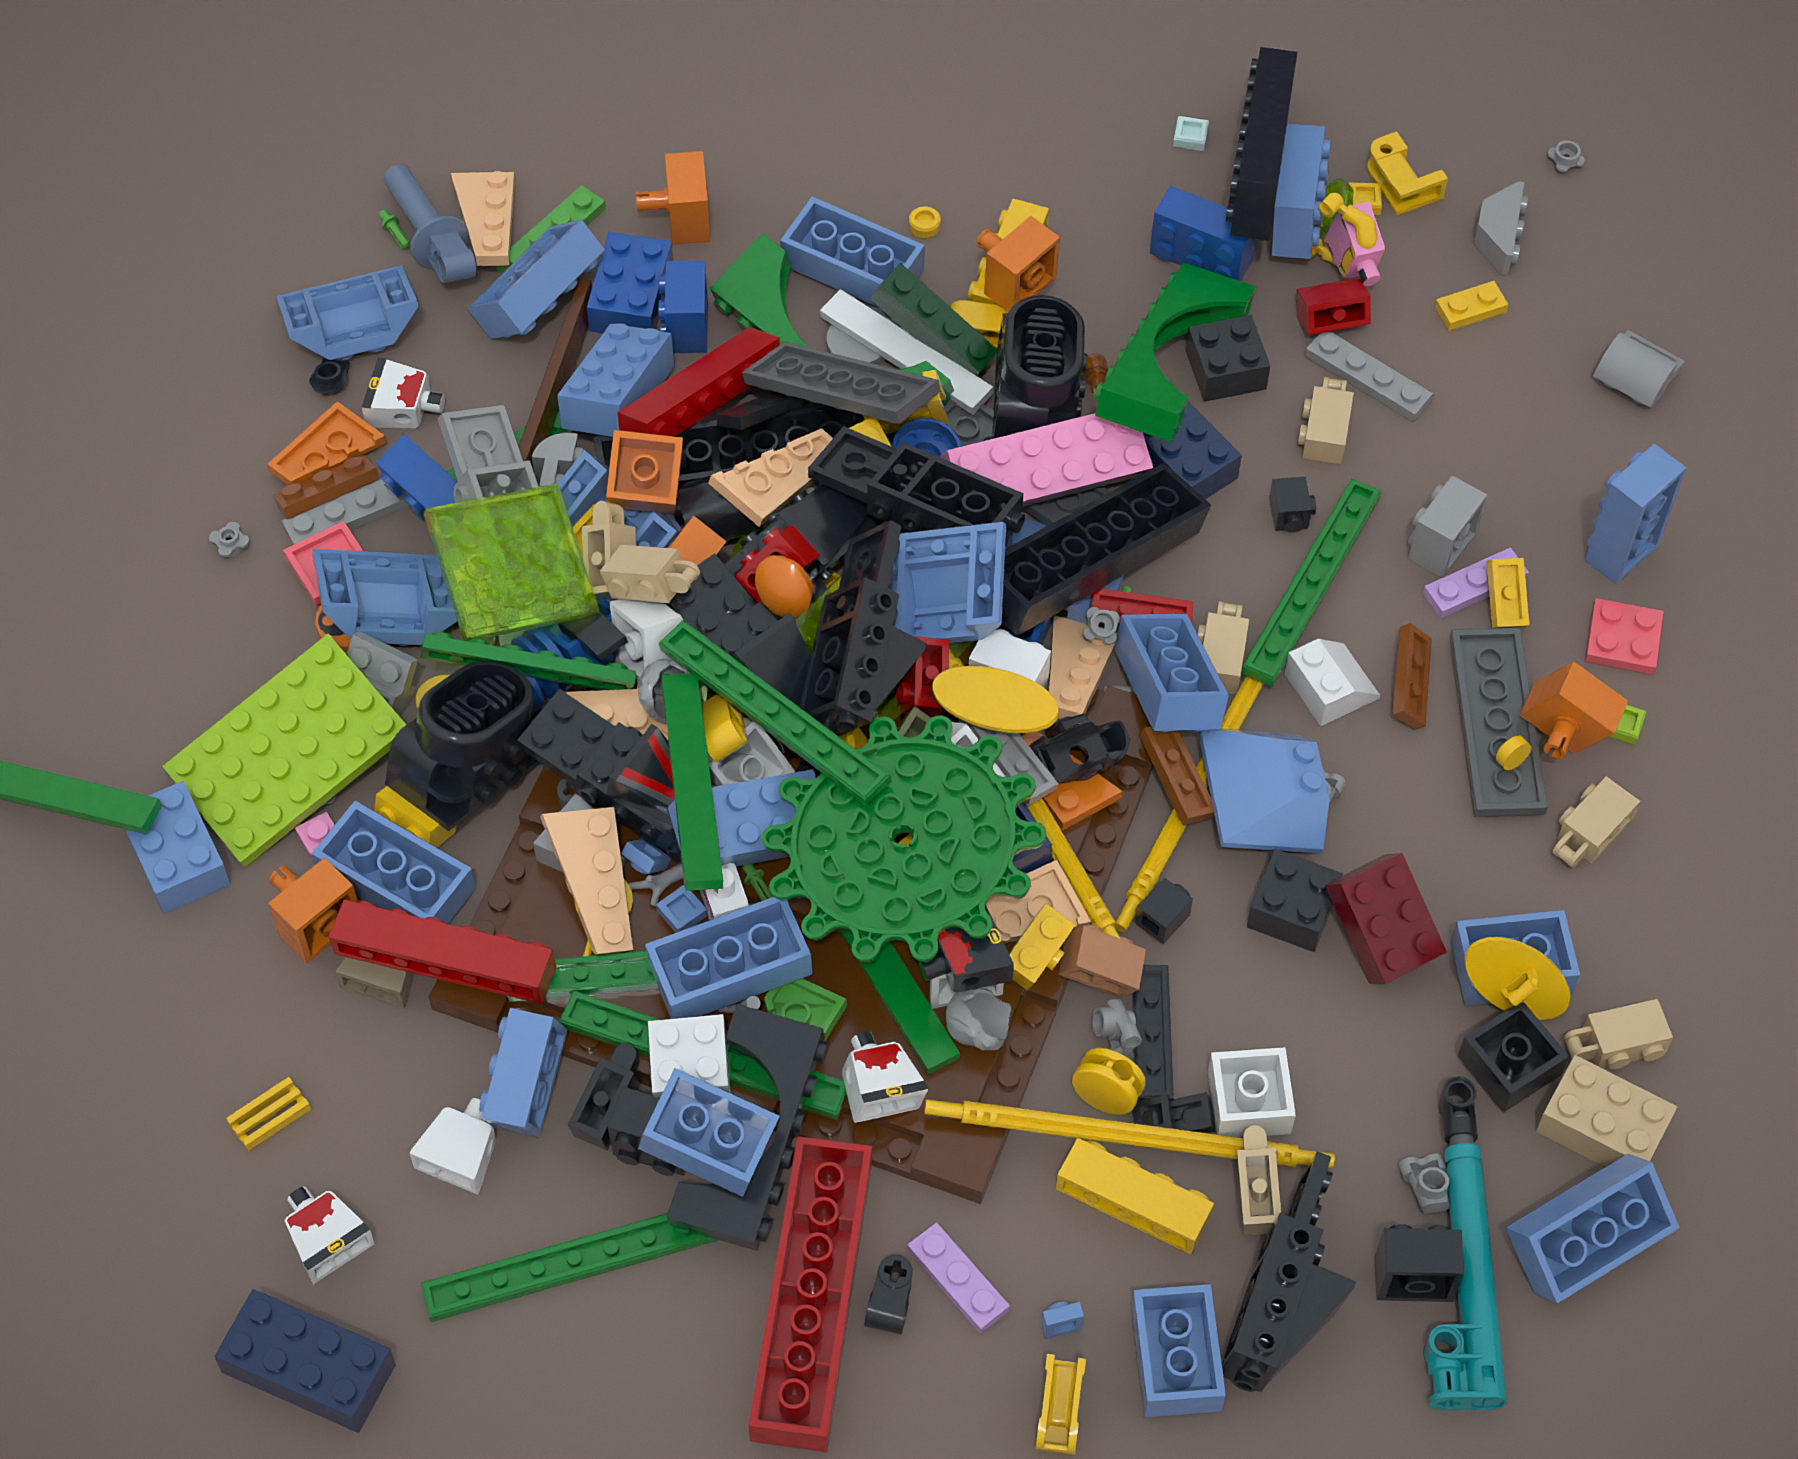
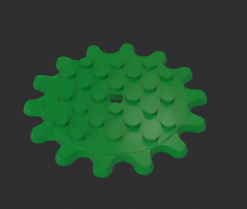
M945 716L932 717L926 723L923 732L911 738L900 735L894 720L891 718H876L869 726L870 738L868 743L856 750L888 773L891 783L867 806L823 773L812 780L788 777L780 783L779 794L782 799L795 807V815L788 823L767 827L763 831L761 839L763 845L772 852L788 854L791 858V864L787 870L776 875L770 881V893L781 901L801 897L810 900L811 910L802 921L801 928L803 934L811 940H822L830 932L837 929L852 931L854 936L851 949L853 956L864 963L875 960L883 945L892 940L907 942L910 952L916 960L929 962L934 959L938 952V936L950 928H960L974 939L986 938L991 932L992 920L985 910V904L996 896H1008L1015 899L1023 898L1031 888L1029 876L1013 865V858L1021 851L1041 847L1047 836L1046 829L1042 824L1021 820L1015 813L1016 807L1031 798L1035 792V779L1025 773L1016 774L1011 777H1002L995 773L993 765L1001 755L1003 748L1001 741L997 737L984 736L975 744L964 748L953 744L951 741L953 725L951 720ZM901 833L913 835L908 846L894 842V839Z

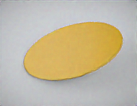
M962 666L940 673L933 681V693L938 703L955 717L978 727L1008 733H1029L1050 727L1059 717L1058 704L1049 691L1038 683L1010 671L984 666Z
M1503 937L1483 938L1472 943L1467 949L1464 958L1465 968L1472 984L1483 997L1498 1008L1506 1011L1510 1007L1524 1002L1539 1020L1558 1017L1568 1008L1570 1004V989L1564 975L1546 955L1520 941Z

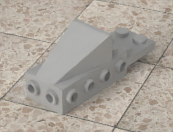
M504 405L442 413L437 420L458 479L454 486V500L457 506L461 508L464 517L450 535L452 542L484 578L485 593L488 600L492 601L495 612L508 610L510 614L522 612L530 606L540 605V608L555 606L560 602V598L572 584L530 460H522Z

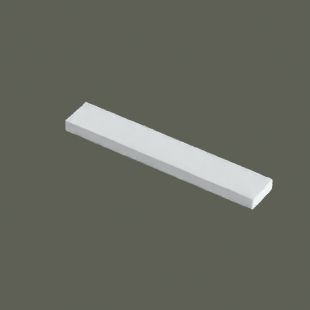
M841 289L820 310L821 318L901 369L924 361L929 362L951 380L954 392L950 394V400L956 402L958 406L972 415L993 394V386L916 340L907 331Z

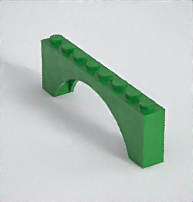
M762 233L710 287L715 298L713 304L724 315L728 316L731 313L736 317L737 324L743 330L752 327L780 337V345L786 341L809 347L795 332L788 316L786 289L792 264L786 251ZM924 361L914 366L898 369L923 376L925 371L936 370L946 396V400H941L943 406L951 399L950 394L954 392L951 380L929 362ZM899 430L891 434H885L890 445L893 443L894 436Z
M1183 262L1177 273L1172 272L1170 274L1166 288H1161L1156 303H1151L1146 319L1141 318L1136 334L1132 333L1129 337L1126 350H1120L1115 366L1111 365L1107 371L1104 383L1099 382L1093 399L1095 402H1098L1095 416L1172 442L1182 426L1188 397L1173 386L1164 376L1156 362L1155 352L1171 339L1188 333V328L1191 326L1249 315L1257 286Z

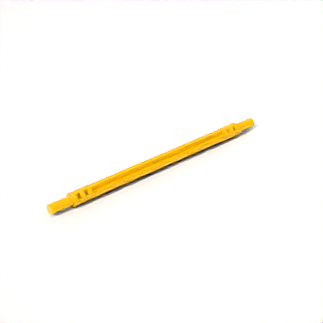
M949 648V669L964 666L960 658H955ZM1041 798L1029 805L1027 808L1030 813L1046 829L1047 838L1052 843V858L1054 861L1057 860L1091 920V924L1100 927L1103 933L1120 939L1115 929L1116 922L1044 800Z
M1245 676L1223 717L1221 729L1239 730L1264 683ZM1202 756L1196 768L1207 788L1209 784ZM1175 809L1170 814L1142 868L1138 871L1137 877L1132 882L1131 888L1126 893L1127 901L1115 921V929L1119 932L1125 933L1137 913V906L1152 892L1187 824L1182 825Z
M926 1099L924 1114L961 1119V1123L1223 1158L1237 1159V1150H1244V1138L965 1100L963 1104ZM1267 1141V1148H1276L1277 1165L1296 1167L1297 1164L1309 1165L1317 1152L1299 1149L1298 1145ZM1321 1152L1331 1156L1328 1168L1333 1169L1335 1154Z

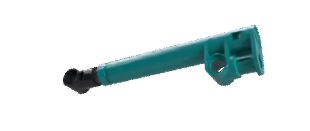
M1461 1076L1452 1077L1447 1080L1438 1102V1109L1443 1119L1444 1139L1446 1143L1450 1144L1444 1150L1446 1174L1449 1177L1447 1190L1450 1203L1451 1230H1462L1465 1274L1457 1291L1460 1324H1444L1434 1328L1428 1337L1423 1355L1428 1364V1374L1433 1377L1434 1395L1429 1397V1406L1437 1410H1493L1507 1404L1482 1153L1481 1148L1474 1144L1478 1139L1474 1103L1477 1090L1471 1080ZM1449 1096H1459L1463 1098L1465 1103H1456ZM1441 1342L1449 1345L1452 1352H1440L1435 1347V1343Z

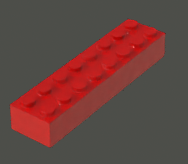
M797 1136L748 1425L750 1442L828 1452L872 1170V1146Z

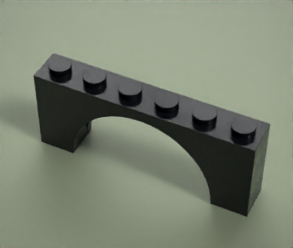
M737 1004L725 1039L729 1049L740 1052L755 1061L764 1069L775 1084L780 1099L778 1129L772 1144L760 1159L743 1197L716 1184L697 1185L678 1181L666 1218L670 1226L757 1251L760 1241L766 1242L769 1237L772 1220L768 1219L772 1205L778 1206L784 1184L779 1183L783 1169L789 1170L792 1165L795 1148L791 1147L794 1134H801L807 1113L803 1112L802 1109L806 1097L812 1099L815 1093L818 1077L813 1075L817 1062L823 1064L825 1061L829 1042L824 1041L825 1035L821 1027Z

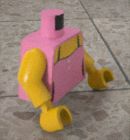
M1330 193L1318 208L1327 217H1332L1337 211L1338 213L1324 239L1326 247L1323 246L1322 240L1319 239V246H1312L1311 258L1318 253L1322 255V260L1336 265L1344 278L1360 277L1364 286L1374 285L1381 279L1377 265L1385 252V245L1370 202L1346 206L1340 194Z

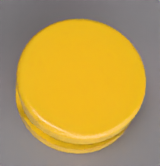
M1093 1048L1083 1055L1080 1066L1076 1068L1072 1076V1085L1076 1093L1092 1107L1105 1113L1124 1115L1134 1109L1138 1097L1145 1088L1146 1080L1141 1069L1126 1056L1110 1049Z

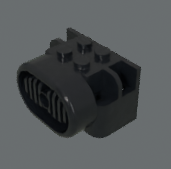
M1036 295L1018 301L1008 313H1003L997 344L999 351L996 354L992 439L1081 417L1082 400H1079V398H1084L1086 391V378H1083L1082 375L1086 371L1087 353H1084L1085 325L1080 313L1068 302L1053 296Z
M478 661L463 666L432 687L421 698L417 718L405 725L396 734L391 743L385 785L447 831H450L482 806L490 805L508 787L513 788L524 775L541 764V762L517 747V740L531 724L530 717L534 693L528 679L520 671L509 665L494 661Z

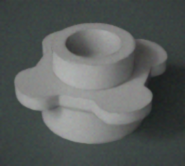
M1561 141L1557 144L1556 148L1552 147L1548 151V157L1554 160L1556 169L1560 172H1567L1568 169L1575 166L1582 167L1585 163V158L1580 155L1581 149L1579 145L1573 141Z
M229 522L226 527L219 531H212L209 535L210 542L216 544L218 553L222 557H235L249 545V537L241 533L240 525L237 522Z
M1091 607L1086 612L1088 623L1087 627L1083 630L1084 637L1089 641L1099 639L1103 640L1105 644L1114 643L1117 639L1115 631L1120 621L1119 614L1115 611L1099 610L1097 607ZM1099 623L1104 624L1103 629L1099 628Z

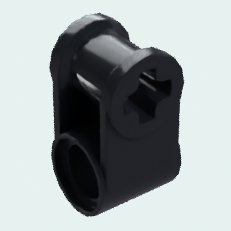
M890 1255L881 1261L874 1289L871 1292L864 1321L865 1327L902 1335L908 1311V1299L913 1272L911 1263L905 1257ZM893 1273L900 1274L897 1282L890 1281Z

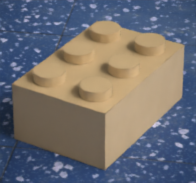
M1574 1055L1543 1113L1536 1132L1603 1167L1610 1165L1626 1154L1651 1161L1678 1106Z

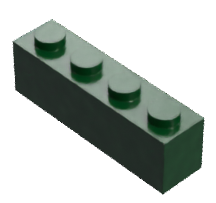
M901 262L880 284L870 298L913 338L976 376L999 351Z

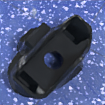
M1085 714L1057 719L1053 725L1045 730V735L1031 743L1029 747L1058 783L1088 780L1100 771H1106L1109 767L1120 763L1129 748L1130 737L1121 721L1117 720L1103 725H1094ZM1071 748H1079L1085 753V764H1077L1070 758L1069 752Z

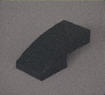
M585 602L556 621L562 633L579 641L583 652L599 661L628 642L625 635L611 621Z
M1207 1092L1173 1100L1168 1095L1137 1101L1132 1110L1134 1124L1200 1133L1216 1132L1211 1097Z

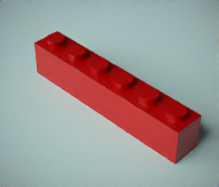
M752 327L745 329L618 411L619 431L677 436L750 388L752 385L745 384L743 371L780 345V337Z
M363 900L357 902L343 901L328 937L335 955L538 1004H543L557 967L553 950L540 942L525 943L516 941L506 934L496 933L491 935L479 932L476 928L469 925L453 926L445 924L442 920L435 917H426L424 919L411 916L404 910L395 908L390 911L378 908L372 903Z

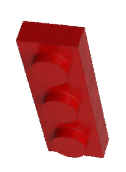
M1101 588L1090 594L1089 609L1097 607L1099 610L1115 611L1119 614L1120 619L1121 615L1187 614L1192 623L1194 601Z

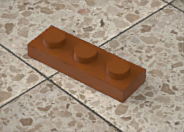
M366 455L349 458L342 465L333 469L319 471L312 478L301 483L287 485L282 491L273 494L278 508L289 519L379 479L375 466Z
M1409 623L1399 628L1393 715L1413 730L1426 726L1432 639L1412 623Z
M1152 727L1144 728L1139 735L1182 825L1212 819L1215 815L1212 799L1179 731L1162 732L1153 731Z

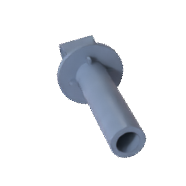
M397 164L389 168L384 175V182L416 231L410 245L411 254L415 261L423 267L433 268L441 283L474 278L476 275V262L473 253L467 248L469 231L464 222L454 216H440L408 166Z

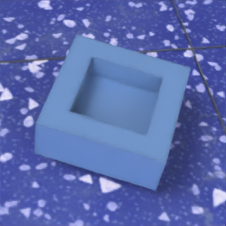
M642 839L627 842L621 853L631 861L630 864L635 870L643 874L665 871L672 860L653 844H649Z
M684 885L656 904L657 912L675 933L693 927L708 916L707 908L691 891H685Z
M1067 1301L1058 1302L1042 1312L1041 1327L1045 1339L1082 1330L1084 1313L1080 1302L1069 1304Z

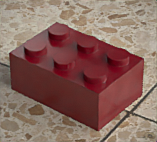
M1403 853L1385 854L1325 884L1326 890L1369 984H1387L1447 953Z

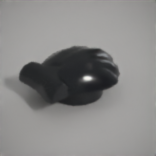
M322 359V363L315 368L314 373L311 375L309 384L312 385L315 391H319L323 395L338 392L346 384L350 362Z

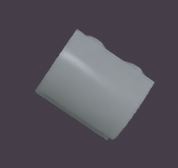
M1627 330L1624 334L1620 332L1612 341L1593 376L1601 380L1606 386L1630 396L1636 403L1651 408L1663 395L1667 385L1681 371L1685 361Z
M555 434L544 439L535 448L532 454V463L543 501L584 451V448L579 447L578 434Z
M360 631L352 634L347 656L401 717L416 689L411 683L418 659Z

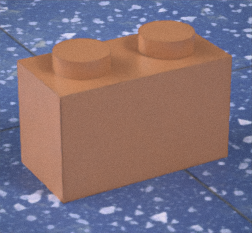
M1082 925L1070 932L1064 941L1063 952L1065 953L1061 957L1058 975L1119 998L1139 990L1146 949L1134 945L1131 939L1125 937L1118 939L1103 933L1102 929L1095 925Z

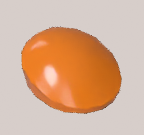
M772 555L760 562L756 569V590L763 604L773 614L783 618L790 613L795 619L807 612L813 597L814 585L802 566L784 556Z

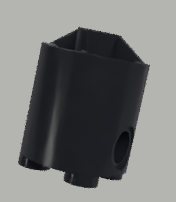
M711 475L678 485L675 513L677 517L683 516L684 526L695 516L725 541L748 535L754 530L758 532L763 529L764 523L760 527L757 526L708 484Z

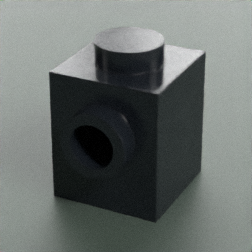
M1306 477L1272 479L1269 501L1275 531L1286 530L1295 532L1301 529H1308L1311 515L1316 514V501L1314 495H1309Z
M1164 878L1137 906L1135 924L1164 944L1190 916L1193 898L1190 897L1189 892L1183 886L1173 884Z

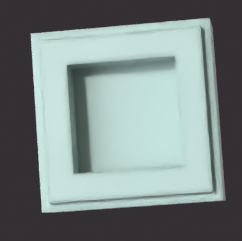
M1178 116L1173 147L1204 151L1209 120Z

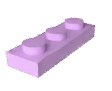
M1510 547L1424 586L1423 595L1440 619L1489 597L1486 561L1518 557ZM1525 568V579L1527 580L1529 572Z
M937 1222L907 1244V1251L979 1334L983 1333L1010 1311V1305Z

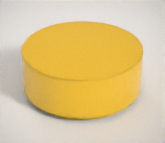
M927 206L918 207L910 213L909 229L916 237L931 238L940 231L941 217L934 208Z
M1514 736L1499 748L1496 754V761L1505 770H1512L1525 761L1532 747L1522 736Z

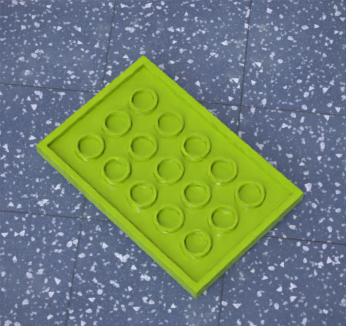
M327 634L162 767L176 784L184 781L197 810L244 867H247L388 753L394 737L406 723L334 639Z

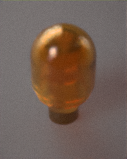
M1099 353L1087 355L1086 371L1083 373V378H1086V384L1091 386L1093 394H1095L1099 382L1104 383L1109 369L1106 358Z

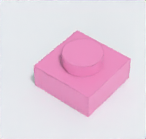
M327 812L295 827L297 836L312 861V852L334 827V823Z

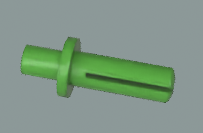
M386 209L381 210L379 216L383 220L381 223L382 229L389 230L402 250L408 249L411 242L398 225L399 218L396 215H390Z
M753 864L742 865L741 867L747 875L744 879L745 884L753 886L761 901L767 899L764 893L768 899L772 898L773 895L762 878L764 871L762 869L756 870Z

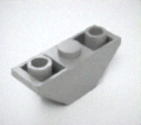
M1520 181L1482 200L1474 239V246L1501 275L1508 276L1510 264H1517L1520 245L1515 244V239L1521 240L1524 220H1519V214L1525 215L1528 196L1523 195L1525 182Z

